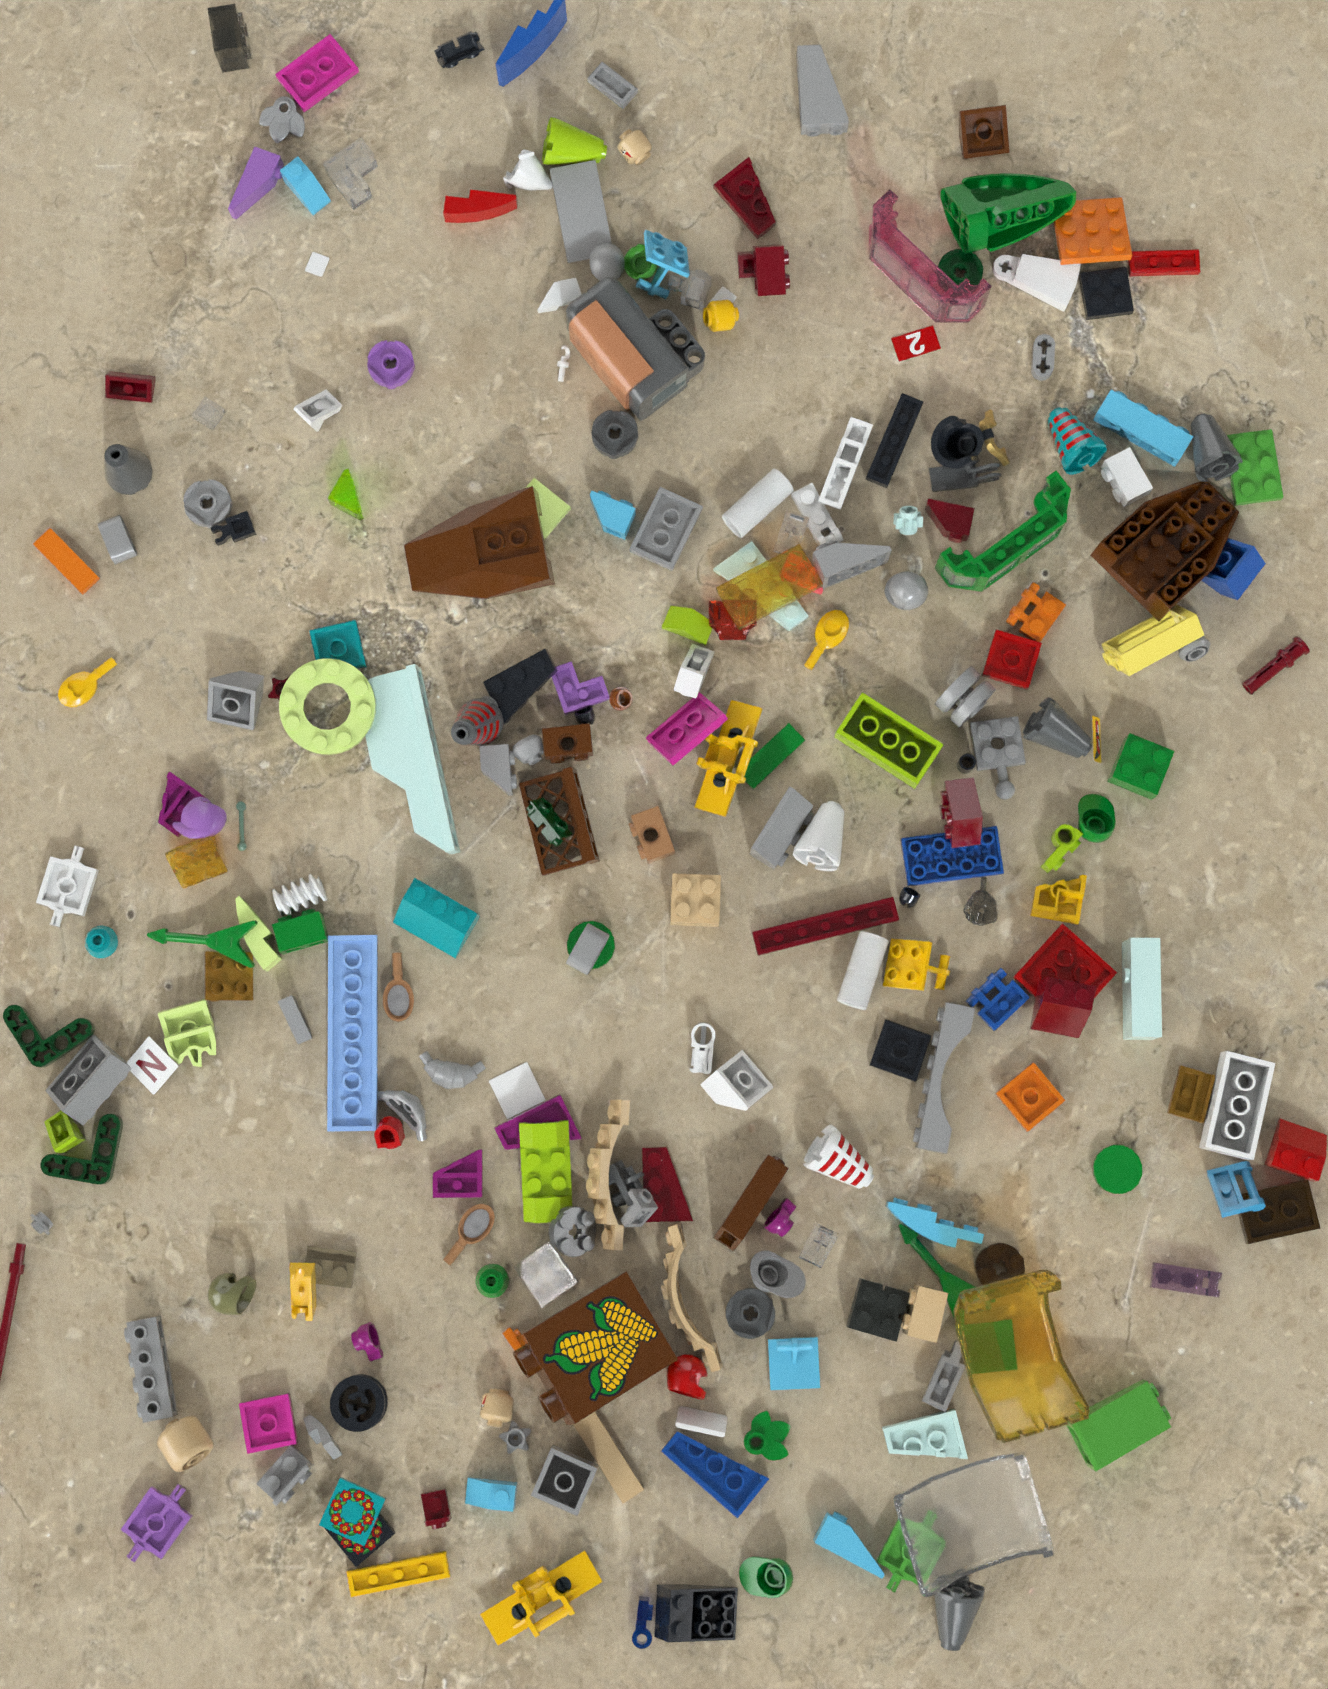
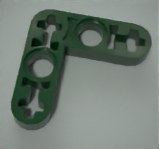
M10 1005L3 1012L4 1022L33 1066L40 1068L51 1065L90 1039L95 1032L94 1024L90 1020L78 1018L47 1039H44L24 1007ZM12 1011L20 1012L21 1014L18 1016L20 1022L24 1024L27 1022L28 1024L20 1027L17 1021L10 1020L13 1016ZM80 1023L87 1025L88 1027L85 1029L86 1034L78 1033L74 1036L77 1039L74 1042L73 1037L67 1031L70 1030L71 1033H75L80 1029L78 1026ZM27 1029H31L34 1032V1039L30 1043H25L22 1039V1034ZM60 1036H65L68 1040V1045L63 1050H59L55 1045L57 1038ZM51 1048L56 1053V1055H53L51 1052L46 1054L44 1062L36 1061L38 1051L44 1053Z
M106 1114L100 1118L91 1160L59 1154H48L41 1160L40 1168L42 1172L52 1177L102 1185L108 1183L114 1173L123 1129L122 1119L115 1114ZM111 1118H113L114 1123H117L116 1128H112L110 1131V1136H115L114 1140L102 1138V1134L108 1135L109 1127L105 1126V1123L109 1122ZM104 1142H108L112 1146V1152L108 1156H103L99 1151L100 1145ZM53 1158H55V1163L65 1164V1159L68 1160L64 1169L54 1168L52 1172L51 1167H48L47 1163L52 1162ZM75 1162H79L83 1166L82 1174L77 1177L73 1176L70 1171L72 1164ZM89 1164H92L91 1170H100L102 1166L103 1171L107 1172L106 1177H102L99 1180L98 1175L88 1174Z

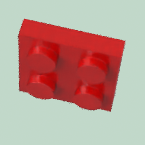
M996 629L982 676L1028 690L1042 643Z

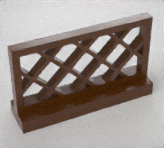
M572 766L562 769L563 771L519 783L526 815L528 813L526 808L530 805L529 801L533 800L528 797L526 787L537 785L542 788L537 799L542 798L546 791L556 796L552 804L553 810L560 799L568 803L569 810L565 817L557 815L565 822L574 826L575 830L570 841L566 838L562 839L568 845L563 854L560 855L551 850L553 844L549 843L546 847L539 841V836L545 828V824L539 827L537 831L536 825L527 815L542 876L588 863L600 862L578 773ZM561 777L563 787L559 794H556L549 790L548 787L553 779ZM576 838H577L578 845H576V844L574 843V841H575ZM572 845L580 850L581 860L572 862L565 858ZM549 852L560 858L555 867L546 869L544 860ZM563 860L568 862L567 864L561 865Z

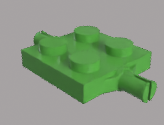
M926 1510L920 1523L911 1522L899 1516L876 1560L881 1565L887 1567L893 1574L886 1588L894 1593L902 1579L922 1587L945 1543L943 1539L934 1535L928 1529L933 1518L936 1516Z

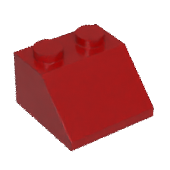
M1279 1118L1264 1165L1311 1182H1317L1320 1180L1326 1160L1327 1135Z

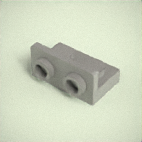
M290 1445L256 1484L274 1500L272 1502L274 1505L277 1506L281 1501L286 1504L295 1494L292 1490L298 1482L302 1485L311 1476L312 1473L309 1469L313 1464L293 1445Z

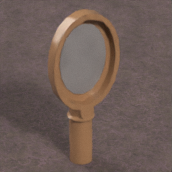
M392 953L393 980L387 984L384 990L383 1007L391 1020L402 1022L412 1013L414 995L410 985L403 980L402 953Z
M477 1204L464 1213L458 1225L460 1238L455 1241L454 1246L443 1259L447 1264L451 1266L467 1244L478 1243L490 1233L495 1215L489 1205Z

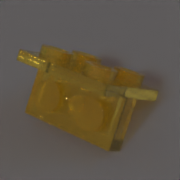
M215 836L198 839L165 853L166 859L182 888L193 886L228 872Z

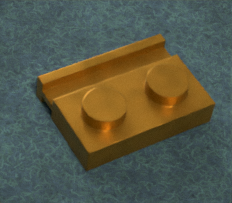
M1182 1065L1179 1066L1167 1113L1204 1123L1216 1075Z

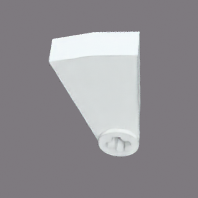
M1022 254L1021 257L1001 255L995 260L992 270L997 279L1005 281L1064 312L1076 287L1081 264L1061 265L1060 260ZM1004 263H1007L1008 268L1011 269L1007 270L1006 273L1002 272V267H1000Z

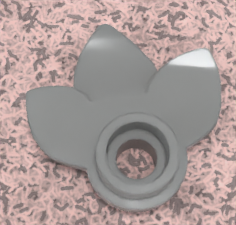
M286 96L280 97L273 106L265 108L261 113L259 124L269 126L270 135L275 143H280L284 140L289 132L298 137L303 136L305 130L304 118L297 112L296 104L291 98ZM283 104L288 105V110L286 112H281V106Z

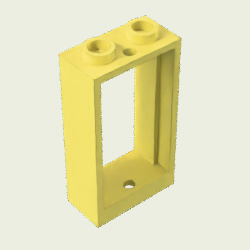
M1176 605L1159 622L1152 616L1102 643L1101 645L1104 650L1102 656L1108 666L1111 665L1118 672L1121 671L1131 676L1204 636V632L1197 614Z

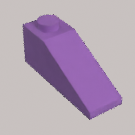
M254 146L228 207L232 218L238 219L276 186L278 179L282 178L280 170L285 167L280 155Z

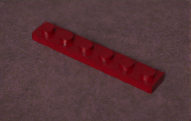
M889 897L753 931L752 936L757 956L897 922L899 921L894 897Z

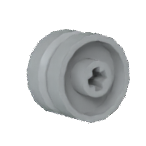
M972 666L962 673L935 702V705L943 713L951 710L956 704L958 705L950 718L958 727H961L970 717L973 718L987 703L986 701L996 690L988 681L982 682L973 689V686L980 679V673Z

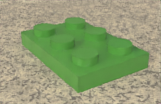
M1272 429L1227 435L1243 460L1242 463L1238 464L1239 469L1237 472L1230 476L1234 505L1282 500L1283 491Z

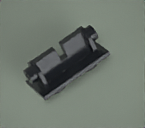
M470 31L457 37L458 47H455L453 40L438 45V49L434 50L440 66L442 68L455 67L459 61L465 58H475L480 54L479 52L485 50L479 42L480 38L477 32L472 33Z

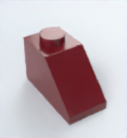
M928 498L925 511L942 536L955 543L967 542L975 508Z

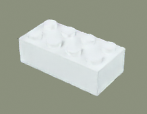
M1230 1051L1220 1053L1199 1148L1244 1160H1254L1275 1063Z

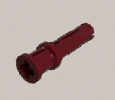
M1295 636L1292 639V643L1284 649H1279L1275 658L1242 683L1243 688L1250 695H1253L1255 691L1270 681L1285 667L1291 668L1294 666V662L1303 654L1307 655L1310 653L1308 646L1300 637Z

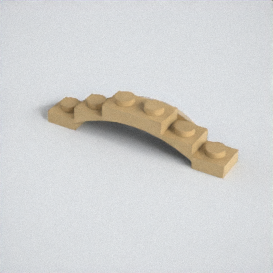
M610 1100L607 1111L609 1124H600V1130L597 1135L598 1142L595 1148H590V1154L587 1158L589 1179L586 1182L588 1198H592L595 1206V1224H604V1230L601 1234L603 1249L623 1250L624 1225H618L613 1212L609 1193V1166L617 1136L623 1125H629L630 1100Z
M680 1222L670 1224L665 1234L668 1245L673 1246L674 1250L668 1251L665 1254L666 1258L663 1259L668 1277L663 1280L664 1285H661L663 1297L665 1300H669L671 1309L668 1310L669 1318L672 1324L676 1323L677 1329L682 1328L684 1330L689 1346L693 1345L694 1351L704 1348L705 1352H702L704 1365L706 1367L709 1366L711 1372L721 1370L723 1366L716 1342L709 1343L699 1332L691 1320L682 1299L678 1275L679 1259L683 1249L687 1246Z

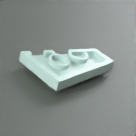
M955 1409L882 1427L890 1454L930 1455L944 1458L957 1457L959 1459H968Z

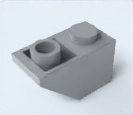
M509 745L479 746L483 775L508 796H512L513 789L517 788L516 774H512L511 765H515V756L510 751Z

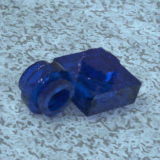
M639 1596L636 1628L632 1634V1642L639 1649L647 1648L652 1642V1634L646 1628L647 1620L652 1621L653 1605H649V1597ZM644 1634L647 1639L644 1642H640L637 1639L638 1635Z

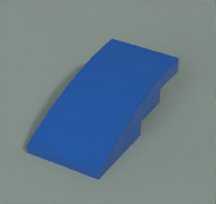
M554 0L546 14L537 10L527 29L519 25L517 26L496 62L500 86L504 87L521 75L540 58L556 39L567 22L565 0Z

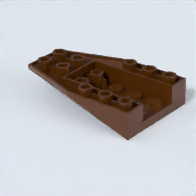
M1199 481L1144 502L1106 536L1090 556L1159 622L1214 569L1239 511L1209 482Z
M533 486L470 506L406 543L404 548L412 591L490 599L555 585L551 561L547 558L540 521L542 510L539 494Z

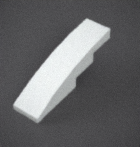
M853 417L850 418L818 502L841 510L873 424Z

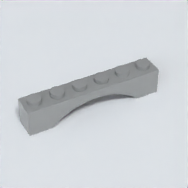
M948 1002L943 1004V1008H938L936 1021L940 1022L939 1030L933 1033L931 1045L935 1046L934 1055H929L927 1069L931 1071L929 1080H924L922 1093L926 1094L924 1104L920 1103L917 1117L921 1118L919 1128L915 1127L913 1142H917L916 1148L947 1154L952 1128L946 1119L942 1106L940 1091L942 1074L953 1049L971 1032L975 1008Z

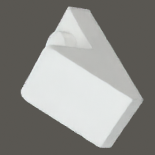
M324 390L296 405L293 410L318 432L325 419L340 412L342 404L327 390Z

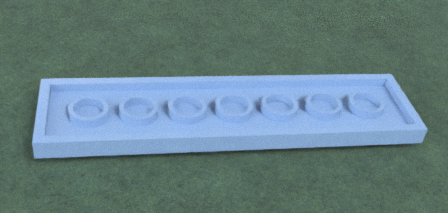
M378 935L328 936L327 1131H375L378 1126Z

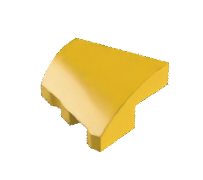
M1079 875V878L1065 881V879L1059 880L1052 885L1043 884L1036 886L1030 916L1078 925L1087 875Z

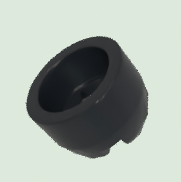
M592 707L575 712L579 725L588 723L592 725L594 723L595 713Z
M903 887L899 901L903 906L907 903V908H911L917 904L920 894L912 888Z

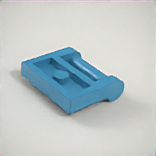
M1248 1161L1207 1170V1177L1222 1218L1248 1211H1260L1266 1206L1263 1198L1259 1196L1251 1174L1253 1169ZM1239 1174L1242 1176L1250 1198L1249 1200H1243L1235 1175Z

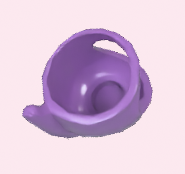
M196 797L188 802L183 809L181 822H174L172 826L176 831L188 838H210L223 829L227 821V815L221 807L212 804L208 798Z

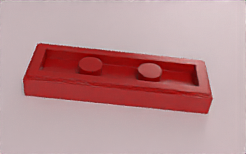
M1199 249L1132 251L1131 260H1128L1129 277L1199 275L1201 272Z

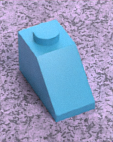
M298 156L280 170L285 184L312 215H315L331 202L313 173Z
M468 1477L465 1504L485 1509L513 1512L516 1504L518 1482Z

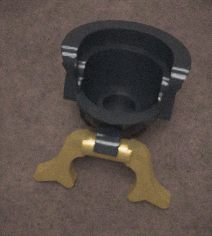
M991 409L985 412V418L979 422V427L967 423L966 419H959L958 416H949L943 419L933 431L931 437L932 454L936 461L946 468L960 469L973 466L979 462L978 455L982 452L983 444L986 445L987 450L999 459L1003 466L1010 464L1005 448H998L994 442L992 428L997 426V423L994 420Z

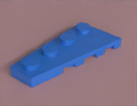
M678 1431L661 1450L666 1457L736 1518L742 1514L769 1480L766 1476L735 1462Z

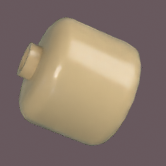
M186 1416L181 1419L172 1420L165 1426L166 1429L157 1440L158 1448L175 1472H183L194 1467L205 1459L214 1447L212 1439L195 1416Z

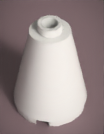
M828 801L820 806L794 847L793 856L796 860L806 866L808 862L816 864L814 869L837 870L841 862L844 810L839 803Z

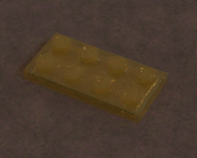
M798 544L716 587V592L738 630H741L821 588L823 583L801 545Z

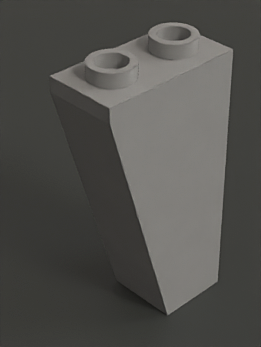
M821 45L797 46L796 61L801 135L814 137L828 133L835 136L847 133L848 116Z

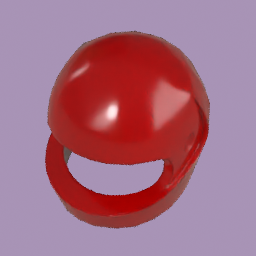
M683 1354L678 1356V1360L667 1368V1389L687 1397L704 1400L707 1393L699 1386V1380L701 1377H708L706 1366L700 1358L694 1355Z

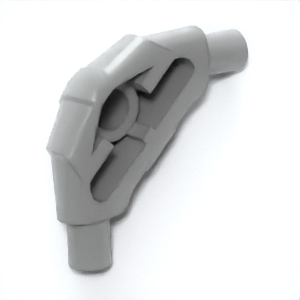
M427 1051L419 1056L432 1082L446 1089L463 1088L477 1079V1075L486 1069L481 1061L470 1067L468 1064L464 1065L439 1059L433 1060Z
M404 1090L377 1092V1100L386 1102L387 1106L392 1108L416 1132L418 1141L427 1139L425 1131L427 1128L426 1111L417 1096Z

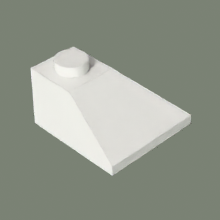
M743 1050L700 1084L716 1104L745 1111L773 1088L772 1084Z

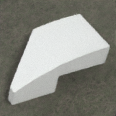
M572 278L554 282L539 306L538 313L556 311L559 306L569 305L582 295L577 279Z

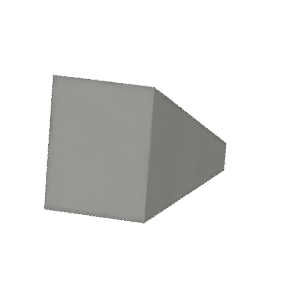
M291 995L278 1001L297 1044L299 1045L312 1039L295 997Z

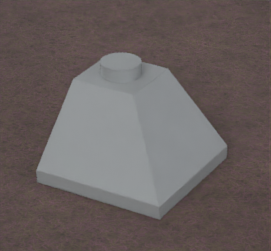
M237 671L210 678L207 720L254 730L263 697L264 676Z

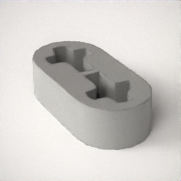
M1047 334L1039 335L1032 347L1031 373L1035 379L1040 381L1048 379L1054 369L1055 341ZM1041 342H1046V346H1050L1047 347L1045 354H1042V347L1039 346ZM1041 360L1044 361V368L1047 369L1045 373H1041L1040 369H1037L1041 364Z

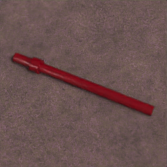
M16 1243L13 1262H10L8 1271L11 1274L0 1326V1380L20 1275L24 1273L25 1268L23 1260L26 1244Z

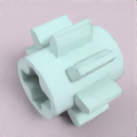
M903 506L900 508L899 513H894L893 524L896 525L895 529H899L901 534L913 535L917 532V527H923V516H921V512H918L916 507Z

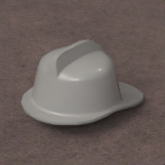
M760 1251L751 1259L750 1273L752 1281L759 1290L772 1292L784 1298H794L804 1290L806 1283L805 1275L800 1267L793 1262L770 1251Z

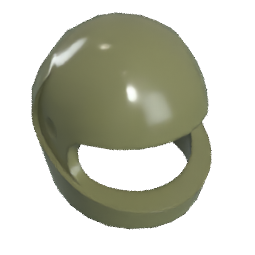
M224 1273L217 1276L211 1282L208 1289L210 1305L214 1310L225 1315L242 1314L254 1296L256 1280L250 1276H245L236 1282V1275L234 1273Z

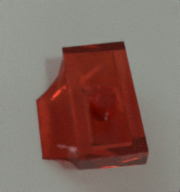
M709 601V626L715 630L719 640H746L750 630L757 626V601Z

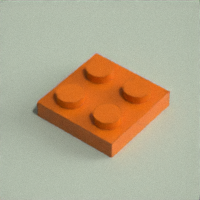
M1034 1062L995 1093L1026 1132L1030 1131L1066 1101Z

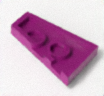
M560 1094L494 1127L505 1150L520 1148L519 1123L521 1122L546 1123L568 1120L569 1140L582 1139Z

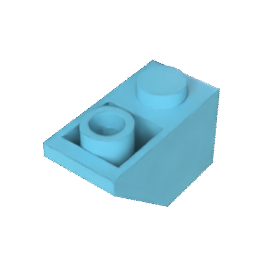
M591 490L590 501L602 530L625 540L636 516V508L626 500L620 499V501L612 499L611 495L606 492L598 491L597 493Z

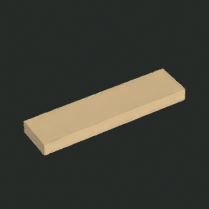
M596 1412L573 1424L622 1504L644 1490Z

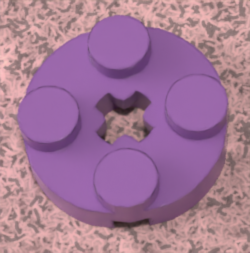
M381 341L368 354L367 367L371 378L380 386L388 389H395L405 384L415 370L414 359L410 349L400 341ZM395 359V367L387 369L386 360L393 361Z

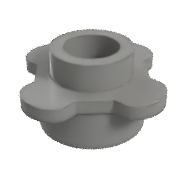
M40 1211L36 1215L31 1214V1220L33 1221L31 1226L39 1234L44 1232L49 1235V1229L53 1226L50 1219Z

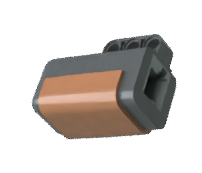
M614 277L602 279L588 289L587 293H583L572 301L566 309L570 341L627 411L632 410L640 421L649 417L687 387L690 379L704 368L705 352L677 316L671 310L662 309L648 319L635 300ZM666 320L669 321L671 325L668 327H663L659 323L661 321ZM677 338H682L686 342L682 345H678L674 342V340ZM697 356L700 358V361L693 363L689 361V358Z

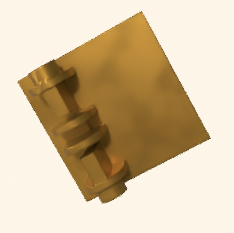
M205 951V1000L210 1002H218L219 1000L253 1001V968H249L219 952ZM245 952L253 961V954L251 952Z

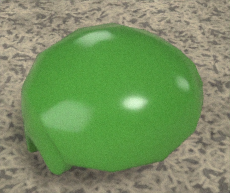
M637 244L629 249L624 256V269L627 275L635 280L639 278L646 280L652 277L658 269V265L646 261L645 245Z

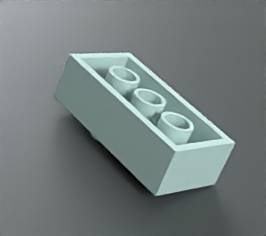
M1129 938L1122 942L1123 1040H1154L1162 1037L1160 938Z

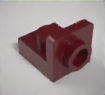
M446 1488L422 1493L421 1499L425 1515V1527L432 1526V1530L446 1527V1522L452 1519Z

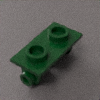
M544 797L530 801L531 805L526 808L528 811L527 815L538 828L543 824L546 825L541 833L551 845L554 844L557 847L563 842V838L572 835L567 823L556 814L549 801L545 800Z

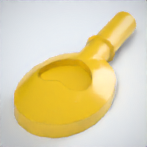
M829 611L819 620L815 630L817 645L804 664L807 669L812 670L825 649H832L838 646L845 638L849 628V620L843 611Z
M111 657L91 673L85 671L78 672L68 677L58 691L60 702L67 707H78L88 702L97 690V680L115 667L117 662Z

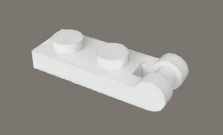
M813 483L791 493L793 501L818 546L824 543H829L830 545L834 542L839 543L843 541L842 534L836 527L825 505L818 502L820 496ZM828 529L830 534L824 537L821 532Z

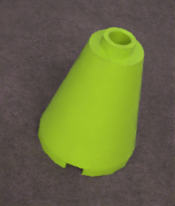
M550 117L546 129L547 136L544 139L542 164H577L593 160L596 163H600L601 159H605L607 145H604L603 139L558 118Z

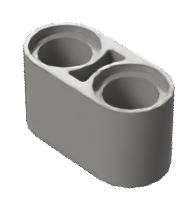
M121 515L98 523L104 543L115 565L137 556V551Z
M588 923L569 955L566 964L588 975L610 935Z

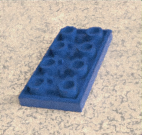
M997 826L982 828L981 845L952 848L950 839H946L944 833L901 838L907 887L1004 874Z

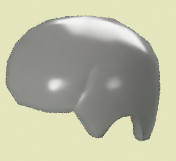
M603 243L597 245L590 254L592 274L600 281L606 277H614L615 279L621 277L625 267L622 251L615 244Z

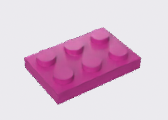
M329 34L276 73L275 76L305 113L359 73V69L332 35Z
M699 692L696 698L689 700L645 739L674 766L728 718L718 707Z

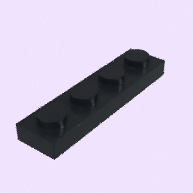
M904 393L901 394L865 480L888 488L923 406V401Z

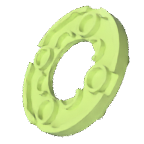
M318 659L302 665L288 678L280 695L279 714L285 731L299 746L316 754L334 755L354 748L366 736L375 719L376 699L369 681L357 668L337 659ZM323 683H331L342 687L347 692L351 702L347 720L339 727L331 730L319 729L313 726L307 720L304 712V701L307 695L315 686Z

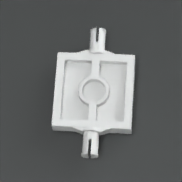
M74 846L71 859H58L50 856L36 903L48 906L54 910L50 925L60 927L63 914L73 913L85 916L99 870L87 867L80 862L84 851L82 847Z

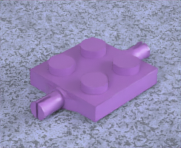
M177 1484L170 1496L161 1493L153 1486L150 1487L121 1528L135 1543L127 1555L128 1559L132 1558L131 1561L136 1562L143 1550L153 1553L160 1559L165 1556L193 1516L178 1503V1500L186 1491L185 1487Z

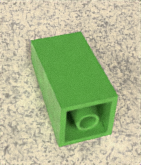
M1142 1379L1064 1420L1089 1468L1096 1472L1171 1428L1168 1421L1171 1419V1416L1164 1405L1160 1406L1157 1400L1159 1393L1153 1383L1149 1384L1148 1381Z

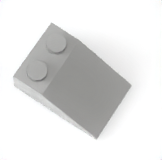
M824 543L815 548L816 551L813 552L811 565L812 568L815 567L817 573L815 574L820 586L825 589L888 563L892 550L890 546L833 543L829 545V543Z

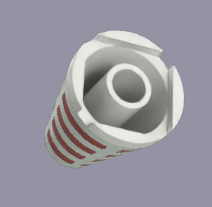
M828 1125L821 1131L825 1135L822 1138L817 1136L809 1147L804 1158L806 1163L803 1165L810 1170L858 1189L863 1186H869L874 1178L872 1174L873 1168L836 1127Z

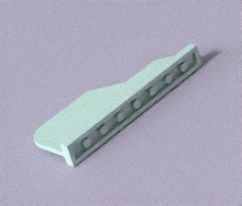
M416 664L406 666V669L369 679L368 681L376 699L375 719L371 729L365 736L372 769L406 791L415 833L446 853H459L457 833L421 668Z

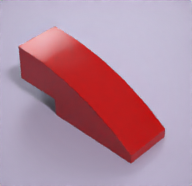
M471 189L469 198L445 196L443 210L445 222H479L507 214L517 209V196L514 194Z

